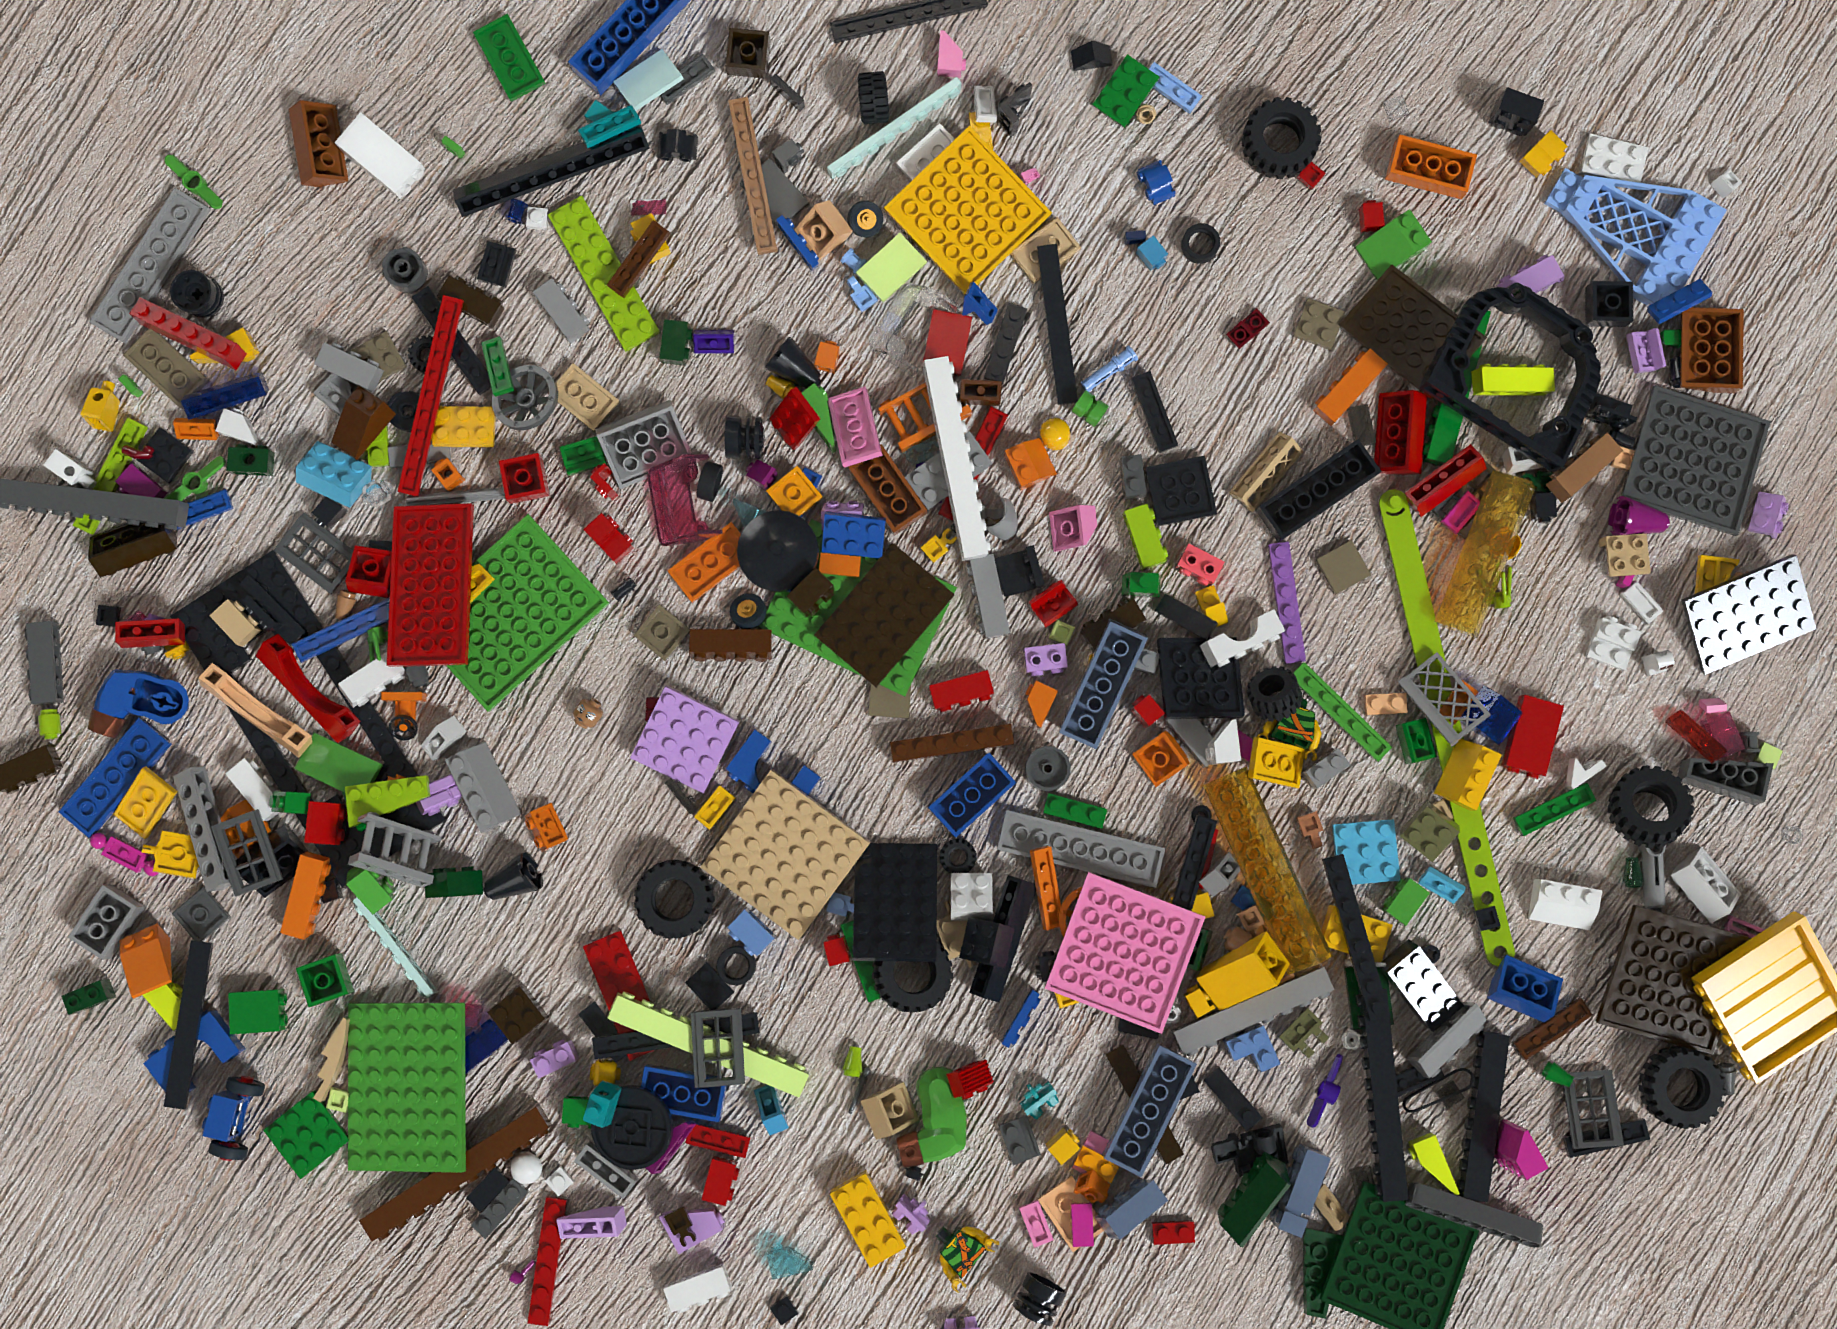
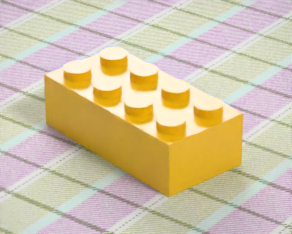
M867 1170L830 1190V1196L870 1268L907 1248V1243Z

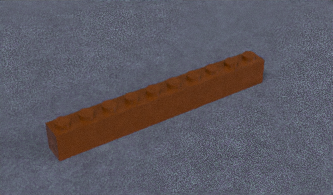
M540 1104L467 1150L465 1172H433L360 1219V1224L371 1242L377 1238L379 1241H382L391 1235L389 1231L394 1227L399 1230L408 1224L407 1219L411 1216H414L416 1219L426 1212L424 1208L431 1204L434 1207L444 1201L442 1196L449 1193L450 1196L461 1190L460 1185L464 1182L472 1183L479 1178L477 1174L481 1171L489 1172L496 1167L495 1162L502 1159L504 1162L514 1155L512 1151L518 1147L523 1150L532 1144L530 1140L535 1136L540 1139L548 1134V1128L552 1126V1123Z

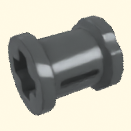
M1740 732L1743 740L1741 753L1760 752L1757 739L1759 732Z

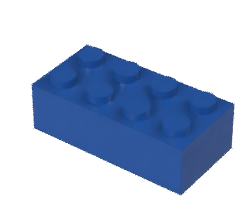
M987 753L928 808L956 838L1017 782L990 753Z
M652 1064L644 1066L641 1087L656 1093L665 1102L671 1114L715 1122L721 1120L727 1086L695 1088L694 1072ZM706 1074V1079L717 1078L715 1075Z

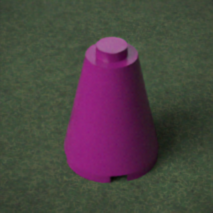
M1619 496L1617 499L1620 500L1617 504L1613 503L1610 508L1608 525L1612 526L1613 531L1610 532L1614 536L1662 533L1670 524V519L1666 513L1627 496Z

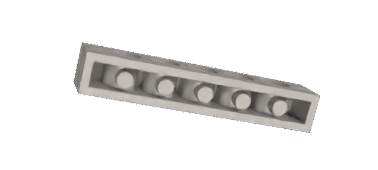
M189 767L173 776L206 892L224 890L230 887L231 884L211 826L221 823L220 815L206 768Z

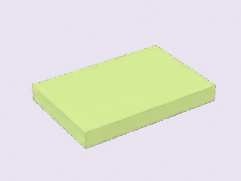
M899 233L856 272V275L884 303L925 266L927 261Z

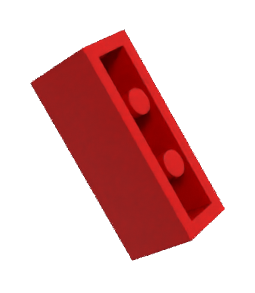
M179 618L115 622V642L121 648L185 645V625Z
M988 670L929 685L935 710L939 709L940 713L952 710L951 706L959 704V707L971 705L972 700L979 699V702L990 700V696L994 695Z

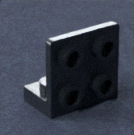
M1030 82L1026 85H1020L1010 97L1005 96L999 102L997 120L1010 137L1018 132L1020 116L1016 109L1031 97L1032 84Z
M1597 393L1585 417L1591 418V421L1594 423H1606L1612 429L1619 430L1625 429L1637 421V417L1630 415L1633 405Z
M1034 545L1026 547L1023 551L995 558L1004 597L1044 586L1045 583Z

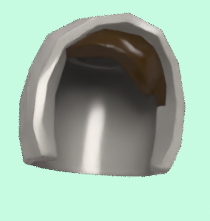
M1001 498L1004 508L987 509L985 505H982L980 515L981 519L985 520L986 530L1000 540H1008L1015 535L1018 520L1011 500Z

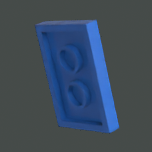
M825 512L822 552L870 558L882 557L886 518Z

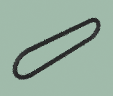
M1466 1068L1455 1069L1444 1077L1408 1095L1403 1100V1109L1406 1112L1415 1113L1467 1091L1475 1082L1474 1074ZM1466 1071L1472 1077L1470 1085L1466 1088L1417 1109L1409 1110L1406 1108L1405 1104L1409 1098L1456 1072Z

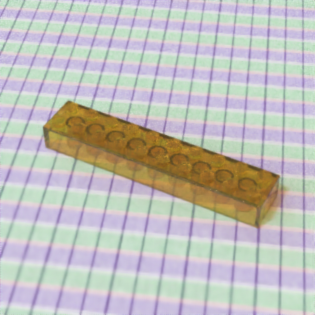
M1246 766L1203 785L1268 932L1290 963L1286 970L1287 974L1290 975L1318 965L1333 955L1253 779L1248 778L1249 770Z

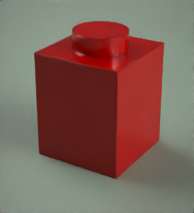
M1368 200L1359 208L1361 233L1377 232L1385 226L1383 202Z

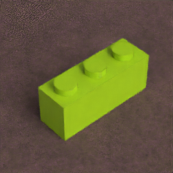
M1144 504L1124 511L1122 515L1141 571L1164 564L1167 561L1168 553L1166 547L1161 546L1159 539L1162 536L1159 527L1154 525L1155 514L1153 509L1149 508L1148 504Z

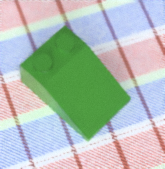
M1409 209L1361 242L1355 249L1376 280H1378L1391 265H1394L1396 268L1427 249L1432 241Z
M814 383L801 393L821 418L814 429L832 453H834L836 448L827 403L829 400L828 395L822 386L817 387Z

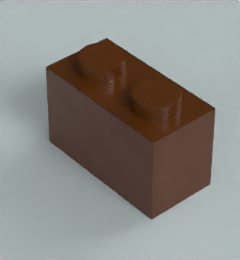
M961 379V404L1000 406L1002 381Z

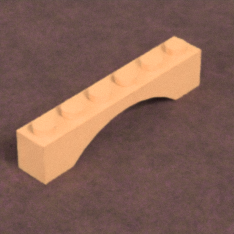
M211 663L198 678L200 686L298 758L312 744V736L263 705L215 664Z

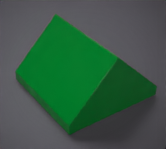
M1426 718L1395 725L1405 765L1437 757Z

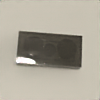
M670 778L665 782L690 815L698 811L696 807L698 802L691 794L689 796L686 795L683 791L685 786L678 779Z

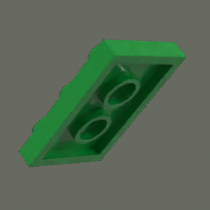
M1127 54L1092 105L1125 128L1160 77Z

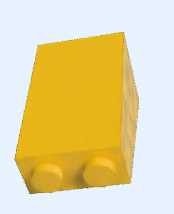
M1267 931L1239 948L1203 967L1196 979L1208 994L1212 1003L1221 1011L1278 986L1290 963Z

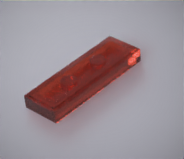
M1682 709L1667 718L1665 723L1710 763L1713 764L1728 751Z

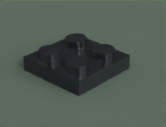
M159 427L146 444L154 448L153 457L136 460L170 484L194 451Z

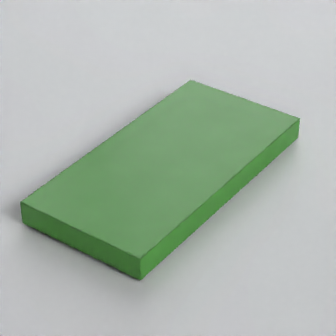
M313 733L312 744L301 755L294 769L345 793V786L374 783L383 765L321 735Z

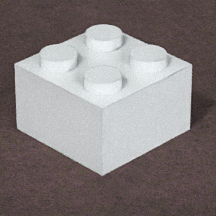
M951 873V921H968V917L992 921V873Z

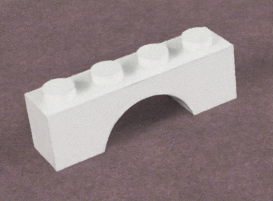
M1275 609L1250 621V634L1246 641H1235L1223 633L1201 644L1200 647L1210 667L1218 664L1220 668L1230 663L1229 658L1231 657L1238 659L1246 655V650L1250 648L1252 651L1263 647V642L1267 640L1269 643L1280 639L1279 634L1284 632L1285 629Z

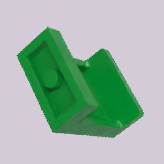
M284 988L228 993L230 1034L285 1030V1026L288 1024V1016L285 1014L287 994L284 993Z

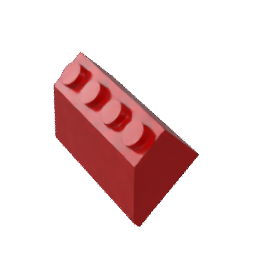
M1416 390L1379 393L1374 461L1382 471L1381 473L1394 475L1421 474L1427 402L1425 394Z

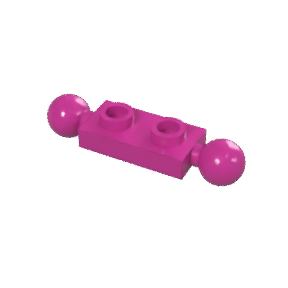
M95 833L91 836L90 845L93 848H104L101 855L136 873H140L142 868H144V872L148 876L159 874L153 872L155 860L147 861L150 854L141 853L142 850L114 836H111L108 841L102 833Z

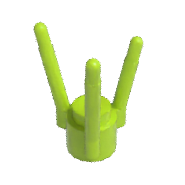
M1477 566L1476 569L1489 598V605L1494 604L1495 609L1511 607L1512 567H1508L1507 587L1505 572H1501L1502 592L1495 593V597H1493L1480 566Z

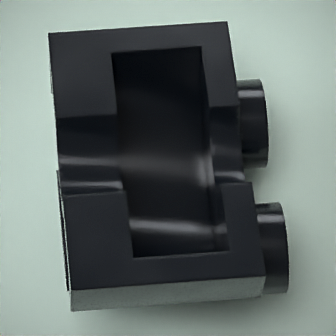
M667 129L666 134L660 131L657 158L670 161L672 157H679V160L683 162L697 160L698 136L696 134L686 135V130Z

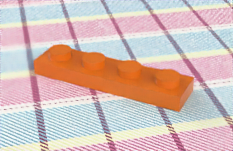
M1046 845L1029 851L1043 930L1047 931L1059 927L1058 915L1061 902L1052 848Z

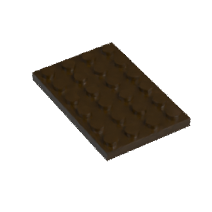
M1391 265L1342 320L1339 326L1366 349L1369 350L1371 348L1388 363L1389 367L1431 400L1435 399L1418 387L1458 315L1394 265ZM1476 330L1466 350L1469 358L1487 339L1478 330Z
M892 543L814 636L877 688L952 600L955 594Z

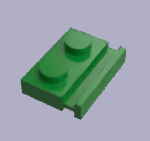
M597 436L559 447L568 476L594 469L596 466H602L604 463L607 465Z

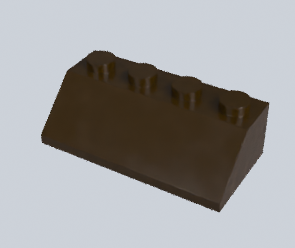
M142 522L139 523V526L123 524L90 537L88 560L100 578L106 575L110 576L122 569L132 568L138 563L150 561L159 555L173 552L177 549V536L174 530L165 529L164 525H158V528L145 526V523Z

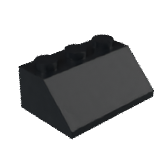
M285 824L268 836L283 879L256 889L264 898L295 876L300 854L308 851L298 836ZM258 844L249 850L251 860L262 857ZM245 854L235 860L237 866L248 862ZM264 861L253 864L258 880L269 877ZM249 866L239 870L241 878L248 884L255 882Z

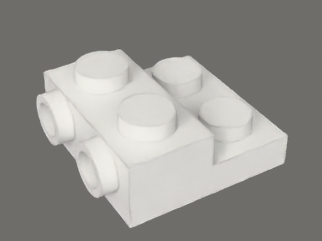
M1612 616L1600 618L1597 621L1585 657L1625 671L1632 651L1636 649L1641 631L1637 630L1636 625L1617 623L1618 619Z

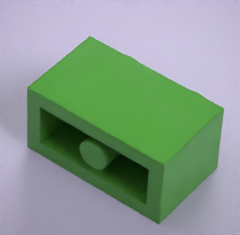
M1411 878L1401 879L1395 886V893L1392 896L1389 895L1383 902L1384 908L1382 911L1403 926L1409 923L1430 894Z

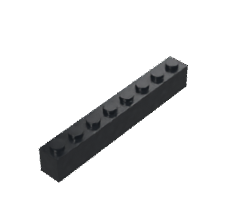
M1480 1031V1034L1476 1036L1475 1045L1478 1049L1477 1055L1473 1058L1475 1082L1471 1087V1097L1469 1096L1467 1101L1469 1116L1466 1117L1464 1124L1465 1130H1467L1466 1138L1462 1140L1464 1154L1463 1159H1460L1459 1162L1461 1176L1456 1184L1460 1193L1459 1196L1470 1200L1488 1202L1510 1040V1036L1506 1034Z

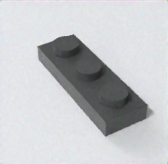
M513 1178L475 1219L471 1226L486 1239L528 1194L529 1190Z

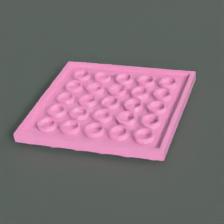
M1088 872L1045 989L1162 1034L1205 916Z

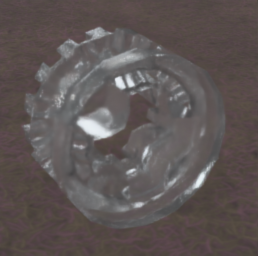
M1786 826L1781 831L1782 839L1787 844H1798L1803 839V832L1797 826ZM1795 831L1794 834L1797 837L1790 840L1791 836L1788 833Z

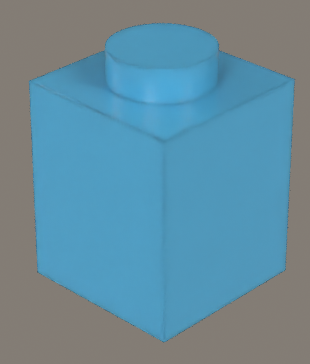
M1154 235L1138 246L1136 254L1150 271L1155 267L1159 269L1166 263L1168 253Z

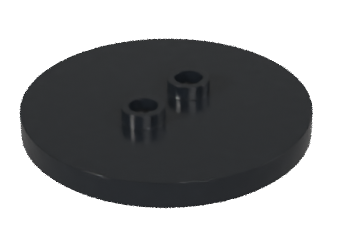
M636 1085L621 1086V1093L611 1124L603 1128L591 1124L592 1138L600 1154L615 1166L629 1170L646 1168L657 1162L669 1148L673 1137L672 1116L665 1102L653 1091Z

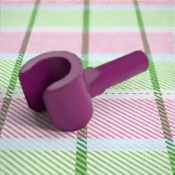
M532 1259L521 1273L514 1270L509 1280L514 1284L521 1283L527 1272L536 1262Z

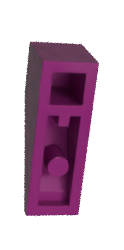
M694 1121L684 1122L673 1128V1137L669 1148L657 1162L646 1167V1169L651 1174L661 1173L697 1123Z

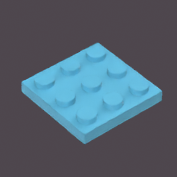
M1394 819L1332 825L1335 856L1344 855L1352 885L1400 881Z

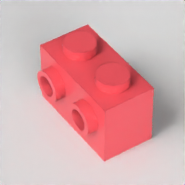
M1188 543L1176 568L1179 569L1178 572L1187 577L1191 575L1197 578L1196 581L1207 586L1208 584H1214L1225 562Z

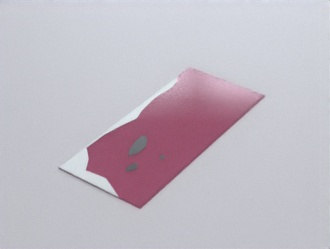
M666 199L630 200L631 215L666 214Z

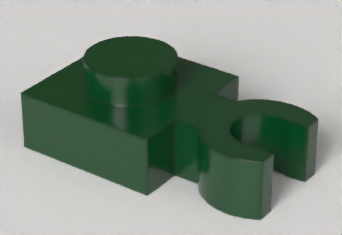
M1536 472L1535 477L1529 473L1523 474L1521 478L1528 479L1529 484L1522 485L1521 489L1527 490L1535 487V493H1552L1546 484L1552 480L1549 476L1553 473Z

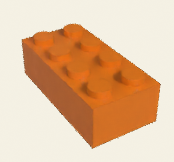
M1399 134L1393 145L1385 180L1462 200L1469 190L1477 154Z

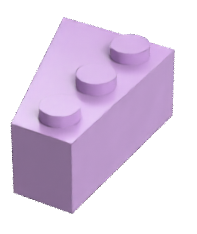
M1546 254L1536 260L1537 264L1531 267L1526 265L1517 270V275L1513 277L1508 275L1500 279V284L1497 287L1507 288L1513 283H1520L1530 287L1533 292L1538 293L1548 289L1550 285L1556 282L1564 281V274L1554 256L1548 257Z

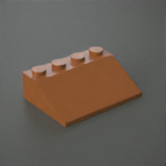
M1691 307L1681 313L1680 387L1712 393L1735 394L1743 389L1744 309Z

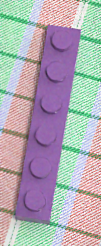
M1289 542L1269 544L1268 551L1277 614L1285 629L1280 634L1284 663L1305 662L1306 657Z

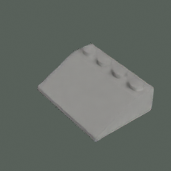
M671 400L596 429L597 438L619 489L694 460Z

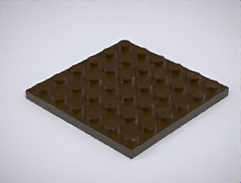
M1633 904L1595 1021L1598 1024L1714 1055L1721 1031L1712 1023L1714 1018L1704 1008V1000L1695 992L1693 988L1695 984L1691 978L1752 938Z

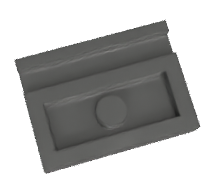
M1027 1115L999 1125L1013 1165L1041 1155Z

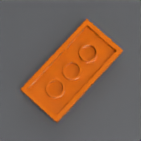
M732 522L667 570L692 603L740 567L737 547L741 533Z

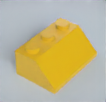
M1464 739L1458 740L1433 794L1467 810L1477 811L1502 754Z

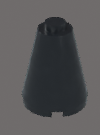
M791 337L785 340L765 366L768 371L805 389L814 383L818 386L821 382L819 378L821 374Z
M529 853L518 854L484 883V894L487 898L497 900L541 889L543 887V877L535 869L538 867V864Z

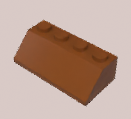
M304 100L298 101L289 108V115L301 185L322 187L348 182L344 153L335 144V141L341 136L336 105Z

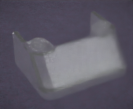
M907 283L902 287L869 340V346L873 353L917 379L918 368L902 358L906 351V344L897 337V334L917 303L926 308L938 304L951 313L956 314L958 313L959 304L931 287Z

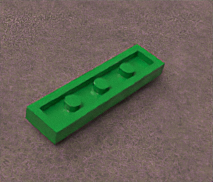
M1583 783L1575 789L1569 790L1513 817V820L1521 836H1526L1597 800L1588 783Z
M854 920L841 924L852 958ZM854 961L868 1002L880 999V994L875 990V982L872 979L873 961Z

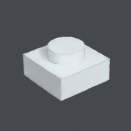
M528 207L527 229L547 230V214H549V210L546 208Z
M560 1166L545 1182L559 1196L575 1180Z

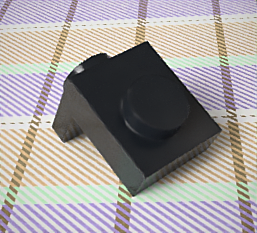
M1054 951L1042 952V956H1038L1039 965L1035 966L1037 978L1041 977L1042 982L1048 981L1050 975L1048 960L1056 959L1057 954H1054Z

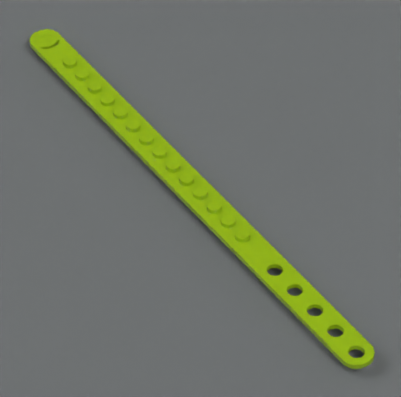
M1396 489L1388 490L1379 498V509L1416 665L1419 667L1437 652L1446 662L1408 500L1402 491ZM1401 509H1404V511L1397 516H1391L1386 513L1388 512L1394 514L1399 512ZM1436 659L1430 664L1429 672L1441 673L1442 664ZM1419 674L1421 685H1425L1426 675ZM1429 675L1428 686L1440 687L1441 676ZM1443 677L1442 687L1452 688L1450 677ZM1427 689L1426 697L1429 700L1438 701L1439 690ZM1442 690L1441 701L1445 702L1452 691ZM1460 720L1453 725V729L1458 734L1462 732ZM1430 722L1443 773L1454 746L1451 747ZM1449 801L1453 821L1460 828L1457 838L1474 909L1479 910L1490 906L1496 907L1501 926L1496 931H1490L1489 929L1480 931L1487 960L1492 965L1499 966L1503 958L1499 959L1494 955L1495 948L1503 946L1506 950L1505 955L1513 958L1515 956V949L1481 807L1479 804L1477 811H1470ZM1472 837L1480 841V846L1477 850H1472L1468 846V842ZM1479 864L1486 867V874L1483 877H1478L1475 874V867ZM1486 891L1490 892L1493 896L1490 904H1484L1481 900V895Z

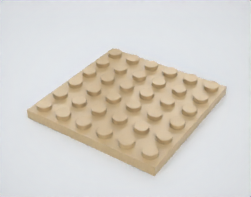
M771 769L700 868L799 940L871 842Z

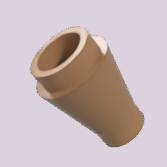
M340 590V593L337 594L335 618L343 620L348 617L357 601L355 598L356 593Z

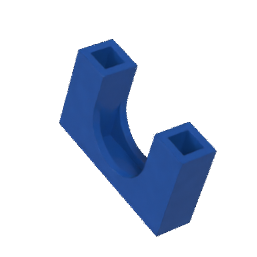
M754 729L727 766L728 776L736 782L740 779L746 783L744 788L754 793L761 784L757 777L758 762L772 744V741ZM804 765L791 783L809 796L821 777Z
M217 1010L202 1012L198 1040L207 1043L222 1063L231 1061L246 1049L235 1034H230V1027ZM175 1036L165 1041V1047L161 1050L156 1049L147 1056L149 1059L143 1063L165 1093ZM192 1081L189 1093L196 1088Z

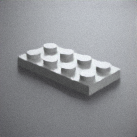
M969 431L964 434V437L970 444L968 456L969 460H972L974 464V472H972L974 478L993 463ZM940 452L905 476V479L927 511L949 496Z

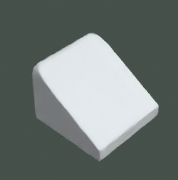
M1727 169L1711 183V186L1722 198H1725L1742 182L1731 169Z

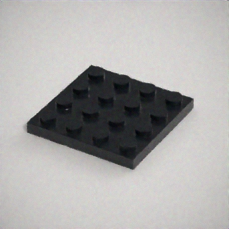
M1201 637L1158 638L1157 648L1159 653L1163 711L1165 712L1164 719L1243 718L1245 712L1239 658H1229L1230 663L1220 668L1218 664L1210 667L1200 647L1201 644L1206 642L1205 639ZM1229 637L1237 641V637Z

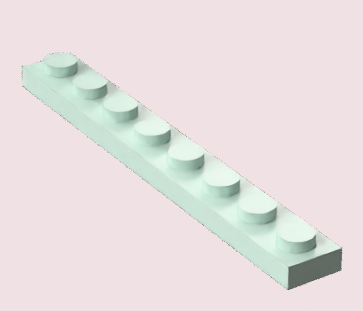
M957 77L827 166L829 176L832 179L843 176L852 165H859L865 156L875 154L881 145L892 142L898 133L908 131L912 127L911 124L917 120L920 122L925 119L933 109L938 110L947 99L957 97L961 90L960 80Z

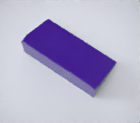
M694 330V353H734V330Z

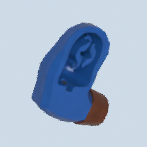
M115 669L107 676L97 693L87 729L107 737L117 738L126 722L125 717L128 714L145 716L160 724H172L186 714L189 709L190 700L186 689L177 681L145 671Z

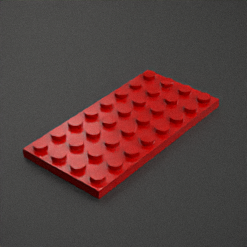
M473 504L394 506L387 666L468 665Z

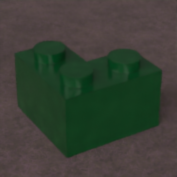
M474 866L461 867V871H456V867L432 869V873H427L434 875L432 884L425 886V898L483 895L482 870H474Z

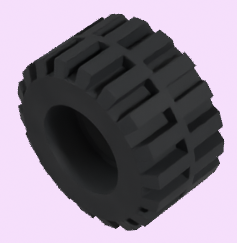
M883 71L859 73L858 91L861 121L863 124L888 122L889 104L885 73Z
M1272 666L1271 669L1267 667L1262 672L1258 671L1255 677L1252 676L1251 682L1247 685V695L1255 714L1258 717L1260 716L1261 719H1268L1271 722L1276 719L1277 721H1282V718L1287 719L1290 717V714H1295L1297 712L1296 708H1300V702L1303 700L1295 674L1281 666L1279 668ZM1275 692H1279V693L1276 694V695L1270 696L1271 694H1273V693H1275Z

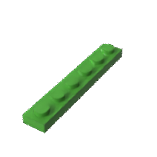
M1305 662L1293 672L1299 687L1376 762H1379L1392 748Z

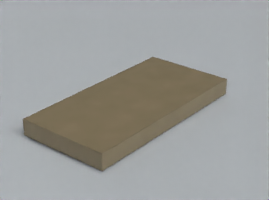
M149 328L123 354L127 360L180 409H183L210 381L163 336Z

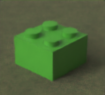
M353 867L348 871L346 885L372 915L393 900L394 882L390 877L358 867Z

